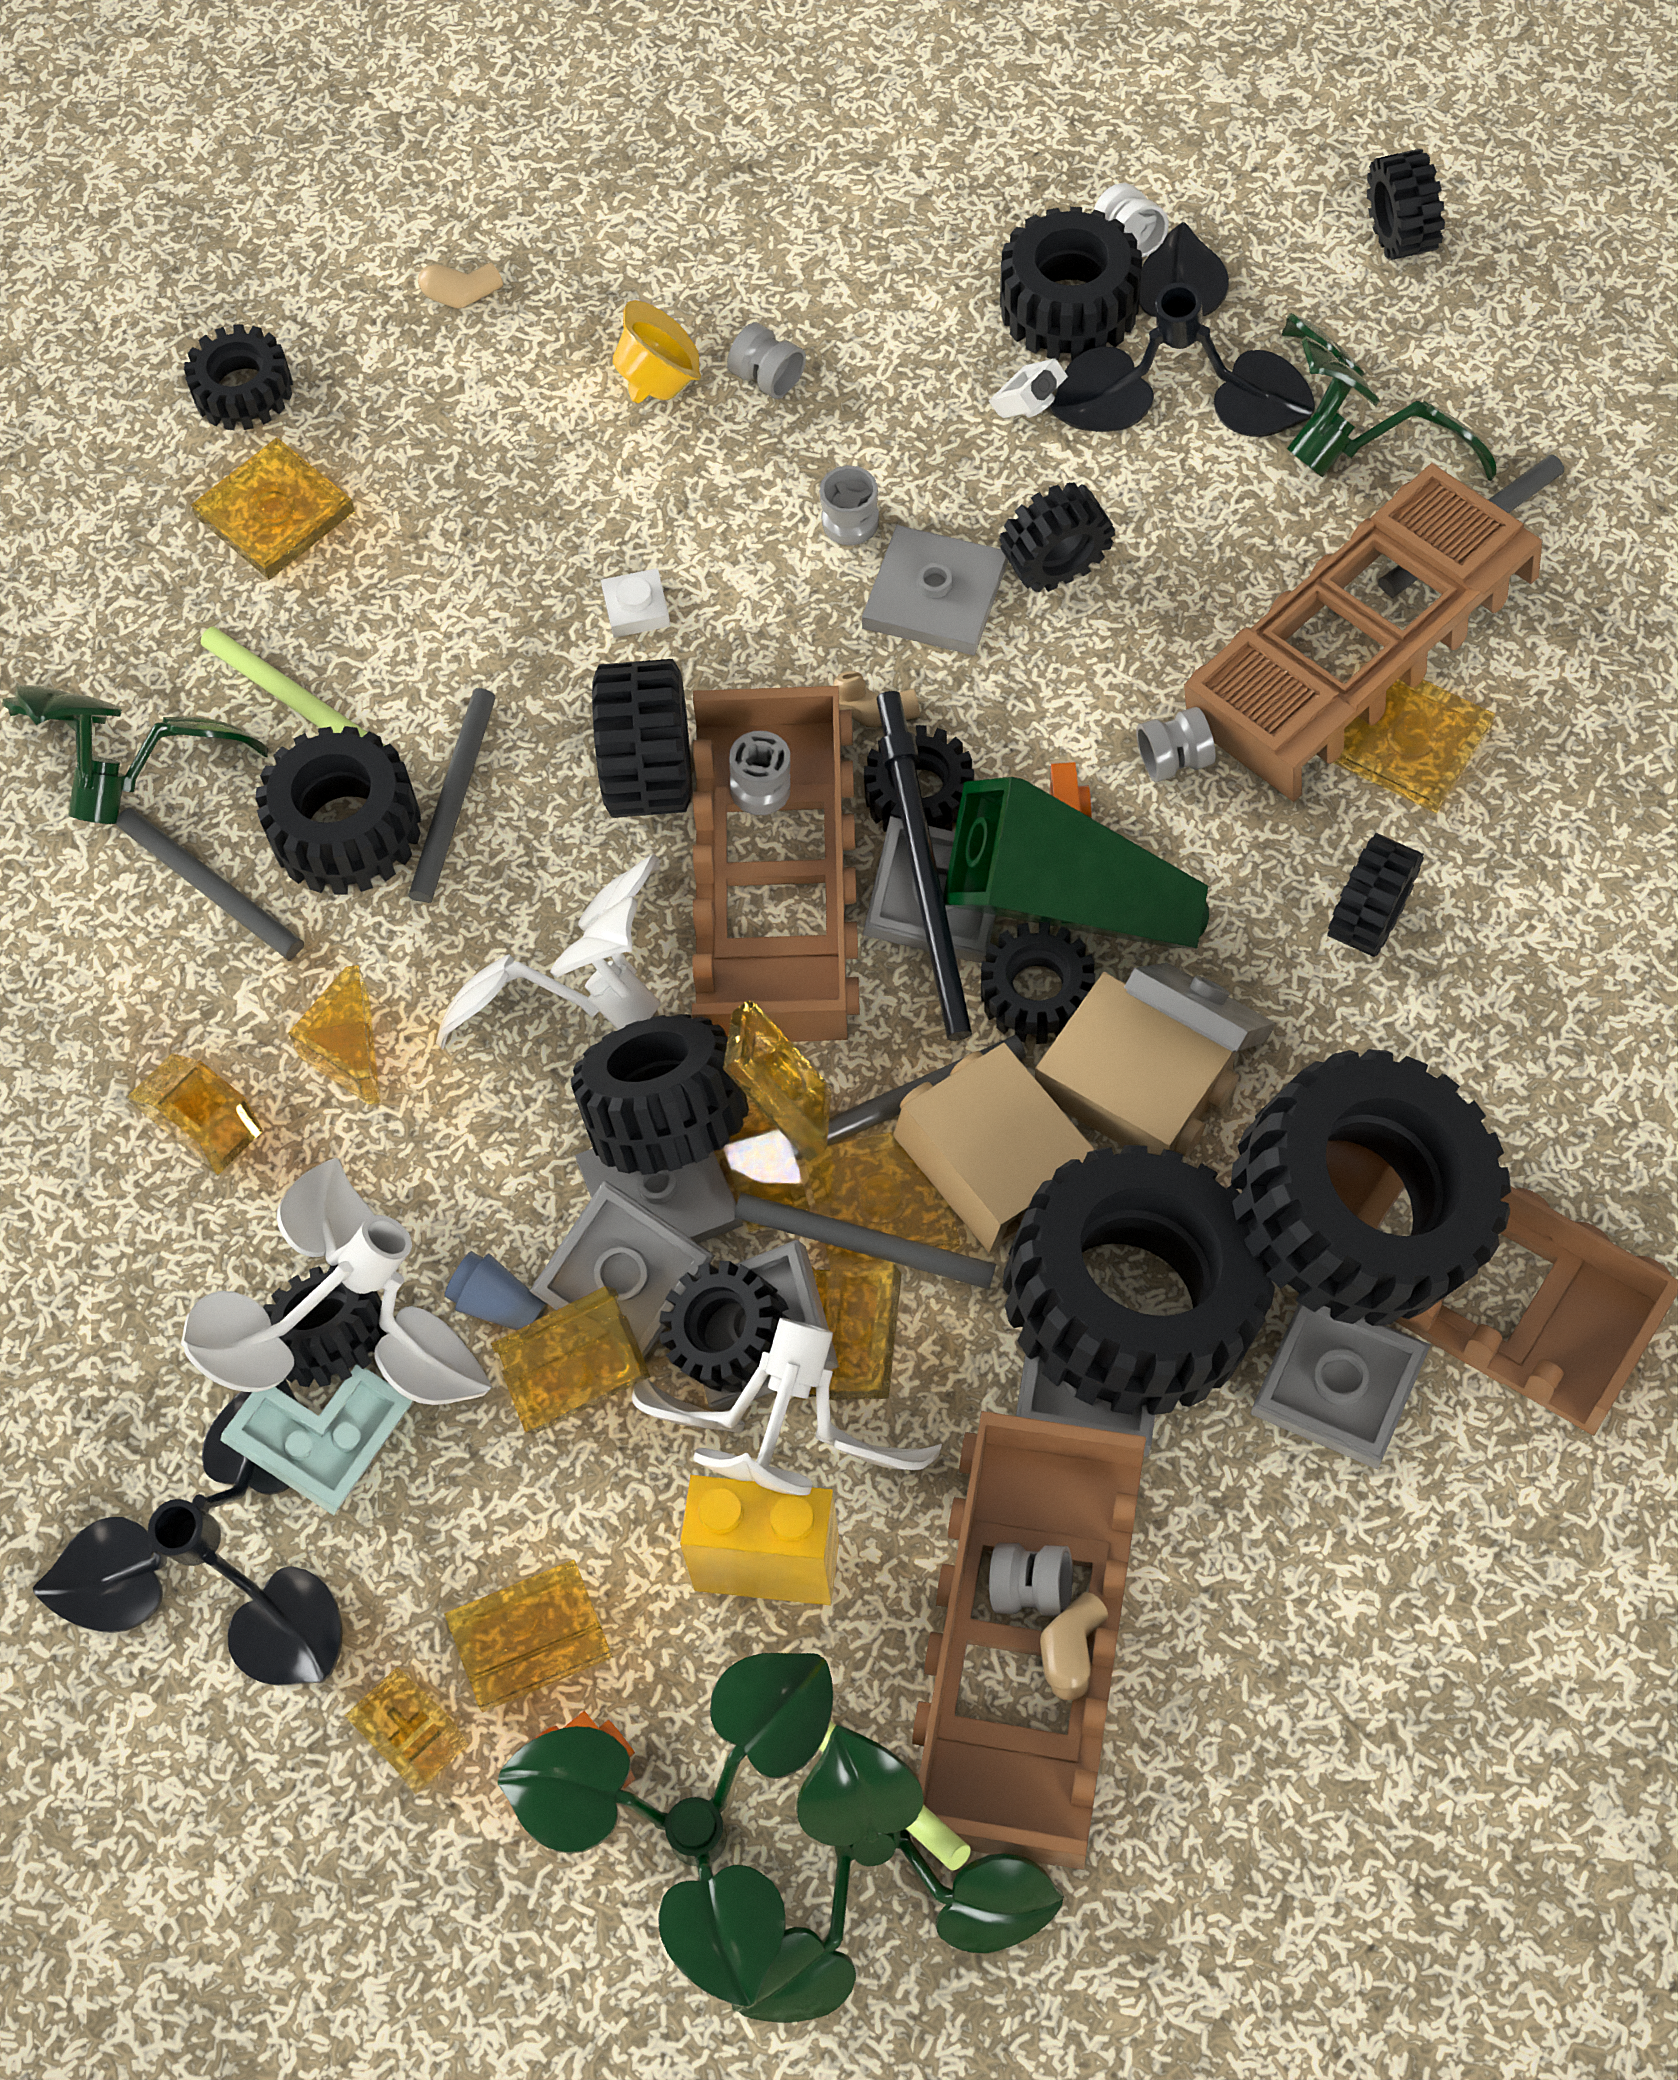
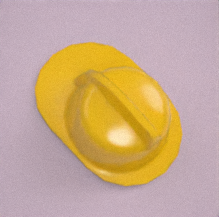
M638 300L627 302L623 310L624 330L613 356V364L617 371L629 382L628 391L633 402L638 404L648 396L668 401L674 398L691 380H700L698 350L681 325L665 312L646 302Z

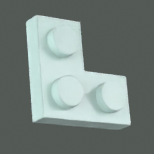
M356 1364L351 1371L352 1377L344 1380L319 1416L276 1387L265 1391L252 1392L225 1428L220 1440L334 1516L410 1408L413 1400L400 1394L388 1382L367 1368L362 1369Z

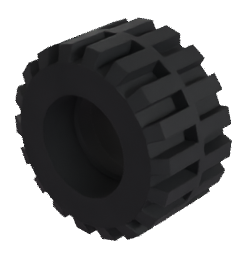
M1070 206V211L1060 212L1059 208L1046 210V216L1039 217L1036 214L1025 220V228L1016 227L1011 232L1010 242L1005 243L1002 250L1000 307L1004 326H1010V335L1016 342L1026 338V349L1034 354L1038 353L1040 348L1047 350V358L1059 360L1060 353H1071V361H1073L1081 353L1091 348L1106 347L1107 342L1116 348L1124 341V333H1131L1136 324V315L1139 313L1143 259L1141 250L1137 249V239L1132 232L1124 233L1125 225L1116 218L1108 221L1105 219L1106 213L1095 209L1092 213L1082 212V207ZM1060 280H1079L1085 282V284L1062 285L1056 282Z
M673 659L599 664L592 682V713L597 771L604 806L612 818L686 812L692 797L687 712L680 669Z
M331 726L318 728V736L308 739L306 733L294 738L296 746L290 750L282 746L273 755L276 761L275 766L265 765L260 775L264 786L256 787L255 799L259 807L257 810L258 817L281 868H286L289 877L299 884L305 879L309 889L319 893L323 892L326 884H330L334 895H348V885L357 883L360 891L363 892L373 888L371 878L380 874L386 882L396 875L393 867L395 861L406 865L412 856L409 843L418 844L421 834L418 823L422 822L420 809L405 764L401 762L397 750L391 744L383 746L381 737L370 731L363 737H360L357 727L344 726L341 733H333ZM342 797H360L367 800L359 811L341 821L324 823L311 820L323 805L332 800Z
M677 1014L667 1017L666 1015H661L625 1025L626 1027L612 1031L602 1037L601 1042L591 1045L583 1053L584 1058L576 1062L573 1068L574 1077L571 1078V1087L595 1155L600 1157L604 1165L607 1167L616 1166L619 1172L630 1174L640 1171L641 1175L656 1174L663 1170L670 1172L682 1169V1166L693 1162L698 1163L708 1158V1154L721 1150L730 1143L729 1137L740 1132L744 1126L743 1119L748 1116V1099L729 1038L719 1024L713 1025L710 1019L702 1016L692 1018L691 1014Z

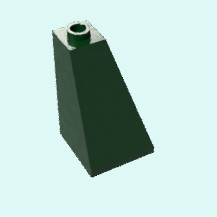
M1011 776L964 782L943 895L945 906L1034 923L1047 922L1050 923V926H1062L1066 929L1170 948H1198L1199 937L1205 932L1209 921V906L1206 902L1208 885L1024 779Z

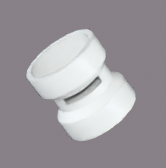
M1128 183L1113 185L1106 189L1099 197L1094 207L1095 210L1106 213V220L1110 221L1116 218L1125 225L1124 233H1133L1137 239V249L1141 250L1142 257L1155 252L1163 243L1168 233L1169 221L1167 214L1155 202L1148 200L1134 185Z

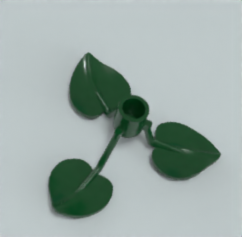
M1293 313L1287 316L1282 336L1303 339L1301 342L1310 374L1333 377L1316 412L1286 448L1314 472L1323 477L1343 452L1352 459L1364 445L1406 419L1417 416L1445 427L1460 436L1478 455L1487 479L1491 481L1495 477L1497 471L1495 460L1479 436L1453 416L1426 401L1411 403L1351 440L1348 436L1356 427L1337 413L1351 388L1353 387L1375 407L1380 402L1379 398L1363 379L1364 371L1346 350L1331 340L1320 328L1310 321Z
M17 685L16 697L3 698L2 706L8 709L10 716L18 714L27 715L36 725L50 719L63 720L75 731L77 767H75L68 816L87 822L116 824L122 791L134 792L138 775L155 745L163 737L190 735L237 740L247 744L262 756L268 757L269 750L262 742L231 724L208 718L163 717L162 722L153 725L126 775L119 773V761L92 756V723L105 724L106 716L120 717L122 713L120 707L90 696L33 685Z
M760 1653L741 1659L722 1674L711 1696V1722L719 1737L736 1746L726 1759L714 1796L709 1801L699 1797L686 1798L674 1805L669 1813H664L635 1794L621 1790L631 1766L628 1752L613 1736L591 1727H567L535 1738L525 1744L507 1761L498 1776V1785L509 1800L523 1828L536 1842L559 1853H583L603 1843L614 1831L617 1824V1804L632 1809L652 1822L656 1828L665 1830L667 1840L676 1857L687 1865L696 1866L700 1881H684L675 1884L663 1896L658 1914L661 1941L673 1963L691 1982L707 1994L735 2006L750 2008L756 2003L765 1978L781 1949L786 1930V1914L779 1890L768 1877L758 1870L744 1865H731L713 1876L712 1862L720 1857L727 1842V1831L720 1813L727 1807V1797L736 1772L746 1755L752 1766L761 1775L771 1779H780L796 1773L805 1767L816 1755L827 1734L833 1709V1683L828 1663L823 1657L815 1653Z
M837 1725L830 1735L821 1758L804 1781L796 1803L797 1818L803 1831L820 1843L835 1846L837 1867L829 1932L821 1940L815 1932L805 1927L786 1929L781 1949L765 1978L756 2003L750 2008L732 2005V2009L734 2012L737 2011L744 2017L776 2023H792L828 2015L846 2001L856 1981L855 1966L848 1955L835 1950L843 1941L850 1865L854 1859L864 1866H878L891 1859L896 1848L901 1849L932 1896L938 1902L946 1904L936 1918L935 1926L939 1937L950 1946L971 1953L1000 1951L1033 1936L1044 1928L1060 1910L1064 1898L1063 1892L1054 1885L1046 1871L1037 1863L1025 1857L1006 1853L990 1854L974 1860L958 1872L953 1882V1889L944 1886L915 1847L909 1832L906 1830L907 1827L916 1821L923 1807V1791L916 1774L907 1764L884 1746L857 1732Z

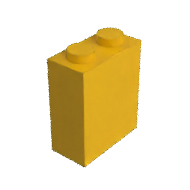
M690 1475L680 1546L694 1591L831 1606L840 1540L833 1489L812 1487L808 1495H792L767 1489L758 1485L755 1481Z

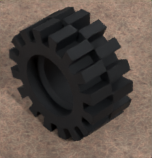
M1415 149L1374 159L1369 166L1371 172L1367 174V182L1371 187L1367 189V199L1371 201V208H1368L1369 217L1374 219L1375 224L1372 228L1374 233L1379 235L1378 242L1381 248L1384 247L1385 257L1395 260L1437 250L1439 243H1442L1443 240L1441 230L1445 229V220L1441 217V212L1445 210L1444 201L1439 199V192L1442 191L1440 181H1435L1437 171L1434 164L1430 165L1429 155L1423 153V149Z
M237 324L233 325V334L226 335L224 327L215 329L217 336L215 340L212 341L207 335L200 338L198 341L202 350L192 347L188 352L190 362H185L184 364L185 379L202 417L206 415L208 422L216 427L222 420L226 430L234 431L236 422H242L244 430L254 428L253 419L260 418L263 425L272 421L269 411L272 409L280 414L285 409L283 399H291L292 390L290 385H293L281 344H277L276 338L270 332L264 336L262 329L256 326H252L249 334H246L244 325ZM254 369L259 371L252 380L241 385L224 386L219 384L226 375L236 370Z
M1075 482L1066 483L1063 491L1059 485L1049 487L1048 495L1045 497L1040 492L1032 496L1031 499L1034 503L1028 508L1021 504L1015 510L1018 518L1008 519L1004 524L1007 532L1000 533L999 541L1002 544L1000 548L1023 585L1027 589L1031 587L1035 592H1041L1045 587L1049 592L1056 589L1061 581H1064L1065 584L1074 581L1073 576L1078 573L1086 576L1091 572L1089 565L1092 562L1100 564L1105 558L1102 550H1110L1114 543L1111 537L1115 536V529L1112 526L1113 523L1088 487L1083 484L1077 487Z
M916 725V741L920 755V761L915 765L916 770L934 772L943 783L939 792L922 798L928 826L952 831V822L957 823L964 782L974 781L971 755L969 751L963 753V743L956 736L947 744V731L937 728L934 736L929 737L927 736V725ZM878 740V751L871 748L867 756V766H864L866 806L870 807L871 818L875 824L882 820L883 831L886 832L890 816L901 819L892 772L884 767L879 744L880 740Z
M1375 833L1368 841L1366 849L1364 848L1361 852L1356 866L1354 865L1349 875L1350 879L1340 894L1341 899L1332 914L1334 916L1330 921L1327 936L1372 957L1377 956L1381 948L1384 947L1391 930L1395 927L1399 915L1404 910L1405 902L1413 890V883L1419 875L1424 854Z
M1039 922V933H1030L1029 924L1023 923L1017 925L1016 938H1013L1010 932L1006 930L999 935L998 947L992 943L986 950V961H982L981 1002H984V1012L988 1019L996 1018V1029L1004 1035L1011 1028L1015 1030V1035L1018 1036L1021 1042L1025 1043L1027 1034H1036V1044H1047L1048 1034L1055 1033L1056 1037H1058L1094 986L1096 973H1094L1095 963L1092 954L1086 956V944L1080 937L1072 944L1070 943V930L1061 926L1056 936L1050 935V923ZM1043 966L1053 970L1060 977L1062 988L1052 998L1031 1000L1017 993L1013 986V981L1017 974L1025 968Z
M719 1261V1269H717L708 1262L698 1266L701 1275L700 1279H697L688 1272L679 1279L687 1288L682 1295H679L672 1289L668 1293L665 1300L673 1304L675 1308L673 1312L661 1311L659 1322L670 1329V1331L659 1333L661 1345L671 1350L666 1354L671 1363L699 1383L721 1392L722 1387L731 1393L743 1391L742 1381L747 1384L759 1367L762 1353H770L779 1319H790L782 1313L788 1310L789 1307L785 1299L776 1293L778 1290L744 1265L740 1264L738 1267L731 1261ZM726 1304H740L745 1310L747 1317L742 1335L726 1350H712L705 1339V1332L710 1318L719 1308Z
M330 1265L327 1273H323L320 1266L309 1269L310 1278L301 1281L299 1275H296L288 1280L292 1288L287 1292L278 1288L271 1295L275 1304H265L263 1307L269 1316L271 1326L283 1320L332 1274L338 1265ZM341 1282L290 1331L280 1336L279 1338L287 1345L294 1357V1366L286 1376V1379L291 1383L297 1380L299 1386L310 1387L315 1378L319 1387L331 1385L332 1375L338 1374L341 1381L352 1377L349 1370L352 1366L357 1364L364 1369L371 1364L372 1361L368 1353H375L377 1343L383 1336L387 1335L379 1325L382 1301L377 1291L360 1294L351 1291Z

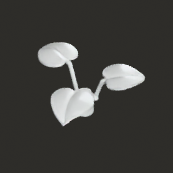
M655 854L645 858L629 871L613 879L594 897L578 923V926L585 931L583 937L570 945L553 965L550 973L557 978L592 963L597 971L585 984V988L591 993L589 997L523 963L514 962L515 959L508 954L482 969L459 990L441 1021L436 1044L443 1050L449 1032L484 1008L505 983L516 978L528 979L580 1006L590 1017H593L600 1011L617 1030L626 1027L625 1025L650 1019L660 1006V1001L635 976L637 970L626 960L623 953L633 950L631 926L638 905L634 896L644 885L651 871L660 870L659 858ZM612 957L613 961L606 962L604 959Z
M338 1158L328 1160L303 1174L288 1189L277 1209L278 1227L287 1243L302 1255L309 1257L325 1256L329 1265H338L333 1273L283 1320L272 1326L268 1314L255 1300L233 1291H218L208 1294L196 1302L187 1315L181 1346L184 1347L188 1359L210 1380L233 1390L243 1392L265 1391L281 1383L294 1366L292 1352L279 1337L290 1331L335 1287L342 1282L348 1289L360 1294H366L383 1288L384 1295L379 1325L387 1335L383 1336L377 1343L375 1359L382 1375L395 1390L418 1403L441 1405L482 1397L492 1388L489 1379L473 1354L455 1332L437 1316L424 1309L409 1306L401 1309L394 1318L393 1311L397 1291L404 1283V1277L396 1272V1270L412 1249L411 1237L398 1221L388 1216L373 1214L367 1203L350 1184Z
M786 1318L779 1319L770 1353H762L759 1367L733 1408L729 1411L711 1412L674 1398L655 1386L647 1379L644 1373L636 1381L632 1393V1401L636 1408L655 1418L691 1427L743 1432L745 1423L740 1419L768 1375H771L768 1388L777 1391L778 1394L757 1461L755 1462L748 1453L736 1456L708 1448L696 1449L693 1460L728 1478L740 1481L754 1480L762 1487L785 1494L808 1495L813 1485L812 1481L804 1475L769 1466L790 1397L795 1396L808 1399L811 1386L816 1387L818 1429L815 1438L844 1453L881 1467L898 1470H921L939 1457L942 1444L922 1449L879 1447L858 1441L835 1427L830 1420L829 1384L833 1371L824 1369L833 1332Z

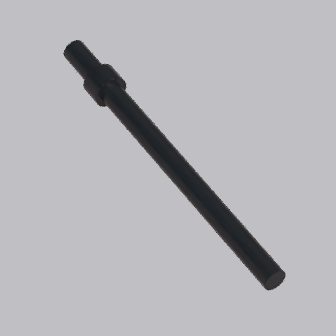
M887 691L879 694L876 698L884 738L879 742L883 764L886 769L892 772L947 1039L950 1041L963 1040L972 1035L915 766L920 761L916 736L908 732L900 693L897 691Z

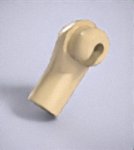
M491 262L468 274L444 265L433 264L424 267L418 275L419 287L426 297L456 309L465 308L503 287L500 273Z

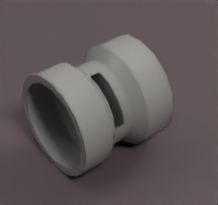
M757 322L748 324L735 338L727 358V367L731 373L746 381L756 380L760 390L774 399H781L799 381L806 364L804 349L787 340L779 343L772 330Z
M846 465L833 469L825 475L819 490L824 532L832 541L842 545L864 543L873 537L879 525V511L877 508L878 486L876 480L869 471L859 466Z
M1198 707L1179 711L1174 720L1165 723L1154 719L1137 726L1136 736L1139 752L1151 780L1155 783L1174 777L1178 769L1189 766L1194 770H1198L1215 763L1216 753L1213 736L1205 715Z
M752 731L743 734L733 743L730 749L731 797L742 811L753 815H768L777 812L786 804L790 796V750L788 745L781 737L768 731Z
M999 1542L995 1545L989 1573L990 1602L995 1613L1017 1614L1023 1608H1037L1043 1616L1057 1617L1070 1605L1073 1586V1566L1068 1546L1046 1545L1040 1551H1026L1020 1543Z

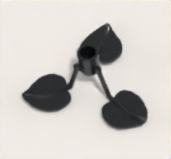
M1182 222L1166 235L1163 243L1155 252L1149 254L1142 266L1139 306L1149 316L1156 317L1157 327L1149 332V343L1141 363L1134 367V362L1130 355L1115 347L1099 346L1081 353L1067 366L1065 373L1068 377L1058 386L1055 399L1050 404V409L1056 418L1079 430L1108 432L1132 427L1148 413L1153 405V390L1141 377L1150 370L1159 345L1165 343L1175 349H1184L1196 341L1201 342L1217 376L1225 381L1215 393L1214 408L1221 423L1228 429L1253 437L1274 435L1310 419L1315 412V403L1312 391L1300 372L1289 361L1273 352L1249 350L1237 358L1232 372L1224 366L1210 337V328L1203 325V317L1214 312L1225 300L1229 289L1228 272L1220 258L1199 240L1185 222Z
M286 1379L275 1386L298 1402ZM241 1391L225 1406L210 1426L203 1443L202 1462L205 1473L209 1478L218 1483L235 1484L231 1489L207 1497L198 1494L193 1498L192 1503L183 1499L169 1500L154 1511L149 1520L148 1530L139 1523L124 1517L100 1519L81 1530L69 1542L52 1568L33 1587L36 1597L61 1618L89 1630L117 1633L138 1627L158 1610L163 1598V1589L154 1571L165 1567L167 1557L186 1566L206 1563L243 1590L252 1599V1601L242 1605L234 1613L228 1628L229 1652L234 1663L247 1676L261 1683L275 1686L322 1683L332 1675L341 1652L343 1629L339 1607L329 1587L318 1576L298 1567H283L270 1577L262 1591L252 1580L216 1552L221 1541V1530L217 1520L209 1514L210 1509L241 1499L245 1495L248 1486L264 1495L278 1494L290 1488V1486L220 1440L223 1431L252 1392Z

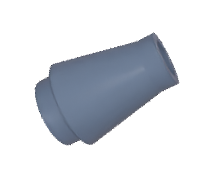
M470 1251L457 1267L444 1295L447 1299L456 1303L455 1311L516 1330L527 1337L533 1333L548 1307L546 1302L531 1293L530 1289L491 1254L488 1253L483 1258L473 1251Z

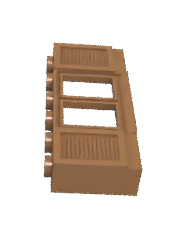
M1431 463L1411 482L1405 483L1396 492L1394 497L1371 518L1362 521L1355 529L1351 539L1333 555L1327 554L1323 556L1312 569L1310 576L1293 591L1287 590L1274 601L1269 612L1254 626L1240 630L1223 650L1191 675L1189 680L1184 683L1186 709L1192 707L1200 708L1209 724L1213 741L1216 745L1291 801L1295 802L1302 795V767L1310 759L1317 755L1328 764L1335 762L1344 749V728L1357 716L1370 726L1375 725L1381 719L1386 709V690L1398 679L1411 688L1416 687L1426 675L1428 651L1439 641L1451 650L1458 649L1467 637L1469 614L1476 607L1482 605L1492 613L1498 612L1503 607L1508 598L1509 578L1515 573L1529 584H1532L1539 578L1543 540L1525 529L1524 523ZM1382 554L1442 594L1404 630H1401L1344 590L1350 582ZM1324 606H1327L1384 646L1380 652L1345 683L1285 642Z
M839 686L693 691V706L696 720V740H693V757L696 773V792H693V811L696 826V845H693V867L696 880V899H693V923L696 936V954L692 957L696 1003H692V1018L702 1016L710 1019L713 1025L719 1024L725 1030L730 1044L848 1040L847 1015H860L859 977H846V959H858L857 921L845 922V905L857 904L856 867H844V851L855 850L854 813L843 814L842 798H854L853 761H841V746H853L852 709L840 710ZM752 731H768L778 735L787 743L790 750V796L786 804L778 811L824 809L825 859L728 862L727 812H745L734 803L730 794L731 773L729 757L733 743L743 734ZM825 883L826 935L728 938V886Z
M1328 1141L1326 1161L1328 1173L1335 1191L1355 1216L1378 1230L1405 1188L1402 1180L1395 1170L1373 1151L1347 1141ZM1511 1186V1192L1501 1199V1201L1509 1203L1510 1215L1507 1228L1500 1234L1554 1265L1508 1341H1504L1501 1334L1494 1328L1485 1324L1477 1325L1442 1305L1446 1297L1425 1312L1409 1320L1400 1317L1395 1322L1500 1384L1509 1386L1595 1436L1678 1295V1279L1672 1277L1669 1270L1660 1262L1647 1256H1635L1613 1244L1608 1236L1596 1226L1586 1222H1574L1551 1209L1546 1200L1537 1193L1525 1188L1515 1189Z
M981 1411L978 1433L965 1432L959 1473L970 1474L966 1499L954 1497L952 1503L948 1539L959 1540L955 1565L942 1564L936 1606L947 1607L944 1632H931L929 1636L924 1674L936 1676L932 1702H918L912 1744L924 1746L919 1774L915 1773L922 1787L923 1805L967 1843L971 1851L986 1854H1014L1036 1863L1084 1870L1143 1465L1145 1436ZM999 1542L1020 1543L1026 1551H1040L1046 1545L1068 1546L1072 1556V1565L1092 1568L1089 1593L1097 1596L1107 1609L1108 1618L1086 1638L1091 1669L1089 1687L1083 1696L1072 1700L1067 1735L955 1716L967 1644L1042 1656L1040 1638L1043 1631L971 1619L983 1550L993 1552L995 1545ZM912 1835L913 1841H918V1840Z

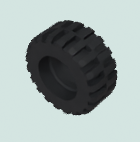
M1368 1049L1361 1057L1358 1052L1348 1050L1332 1054L1325 1062L1315 1061L1301 1070L1255 1115V1121L1245 1129L1237 1146L1241 1156L1232 1165L1231 1184L1233 1188L1241 1189L1242 1193L1232 1203L1236 1221L1239 1224L1247 1223L1251 1234L1244 1239L1253 1258H1257L1260 1255L1264 1257L1272 1268L1266 1275L1280 1289L1287 1284L1299 1293L1296 1301L1313 1312L1318 1311L1323 1306L1331 1308L1330 1317L1333 1320L1354 1324L1362 1317H1365L1366 1323L1371 1326L1392 1324L1400 1317L1409 1320L1425 1312L1478 1274V1269L1491 1260L1500 1246L1498 1234L1507 1228L1510 1207L1509 1203L1503 1202L1501 1199L1511 1192L1508 1167H1500L1497 1159L1504 1154L1496 1132L1488 1134L1481 1122L1486 1115L1475 1100L1468 1104L1456 1092L1460 1085L1443 1073L1438 1078L1427 1073L1428 1064L1409 1056H1405L1400 1062L1393 1061L1392 1052ZM1328 1141H1347L1361 1145L1378 1154L1395 1170L1408 1192L1412 1206L1413 1222L1410 1236L1393 1235L1377 1230L1360 1220L1346 1207L1335 1191L1328 1173L1326 1161Z
M1124 1145L1120 1154L1114 1155L1111 1147H1104L1087 1152L1083 1163L1079 1159L1069 1160L1056 1169L1052 1180L1043 1181L1033 1195L1008 1253L1010 1257L1004 1269L1003 1289L1009 1296L1004 1306L1009 1324L1013 1328L1023 1327L1017 1342L1029 1359L1032 1360L1037 1356L1041 1358L1045 1363L1041 1373L1051 1382L1059 1386L1062 1381H1065L1077 1389L1075 1398L1092 1406L1096 1398L1111 1402L1110 1410L1112 1412L1133 1415L1137 1406L1146 1405L1148 1414L1158 1415L1172 1413L1178 1400L1182 1406L1191 1407L1205 1400L1212 1388H1221L1232 1377L1266 1321L1264 1317L1272 1305L1275 1285L1266 1275L1272 1268L1262 1255L1253 1258L1244 1241L1251 1234L1247 1223L1239 1224L1236 1221L1232 1201L1240 1195V1192L1233 1188L1232 1184L1227 1189L1215 1180L1218 1173L1205 1164L1200 1163L1199 1167L1196 1168L1182 1162L1184 1154L1163 1149L1161 1155L1148 1153L1147 1146ZM1106 1244H1125L1142 1248L1157 1255L1168 1263L1181 1277L1190 1294L1193 1309L1175 1315L1159 1316L1144 1314L1126 1308L1111 1299L1095 1283L1086 1268L1082 1252Z

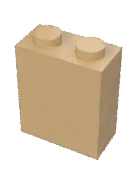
M1103 972L1036 1066L1035 1079L1063 1112L1120 1145L1147 1146L1148 1153L1161 1155L1163 1149L1184 1154L1183 1156L1187 1158L1203 1135L1206 1124L1200 1120L1209 1106L1213 1104L1221 1108L1237 1084L1239 1074L1233 1071L1236 1052L1233 1053L1126 992L1127 989L1124 988L1125 983Z
M1004 1042L984 1055L980 1051L970 1053L957 1063L949 1077L933 1086L930 1082H925L909 1092L900 1103L901 1112L893 1134L894 1138L988 1253L1016 1236L1032 1197L1043 1181L1052 1180L1056 1169L1071 1159H1079L1083 1163L1087 1152L1095 1150Z

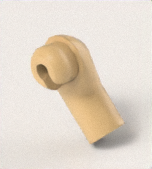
M847 671L839 674L835 678L833 686H839L840 710L852 709V719L866 727H881L882 724L876 700L878 695L865 688L866 683L862 674L856 671ZM915 690L899 691L906 721L920 718L919 703Z
M1083 1592L1041 1634L1040 1646L1044 1676L1050 1684L1052 1693L1062 1700L1078 1699L1087 1691L1091 1669L1086 1638L1108 1618V1612L1103 1602L1089 1592Z

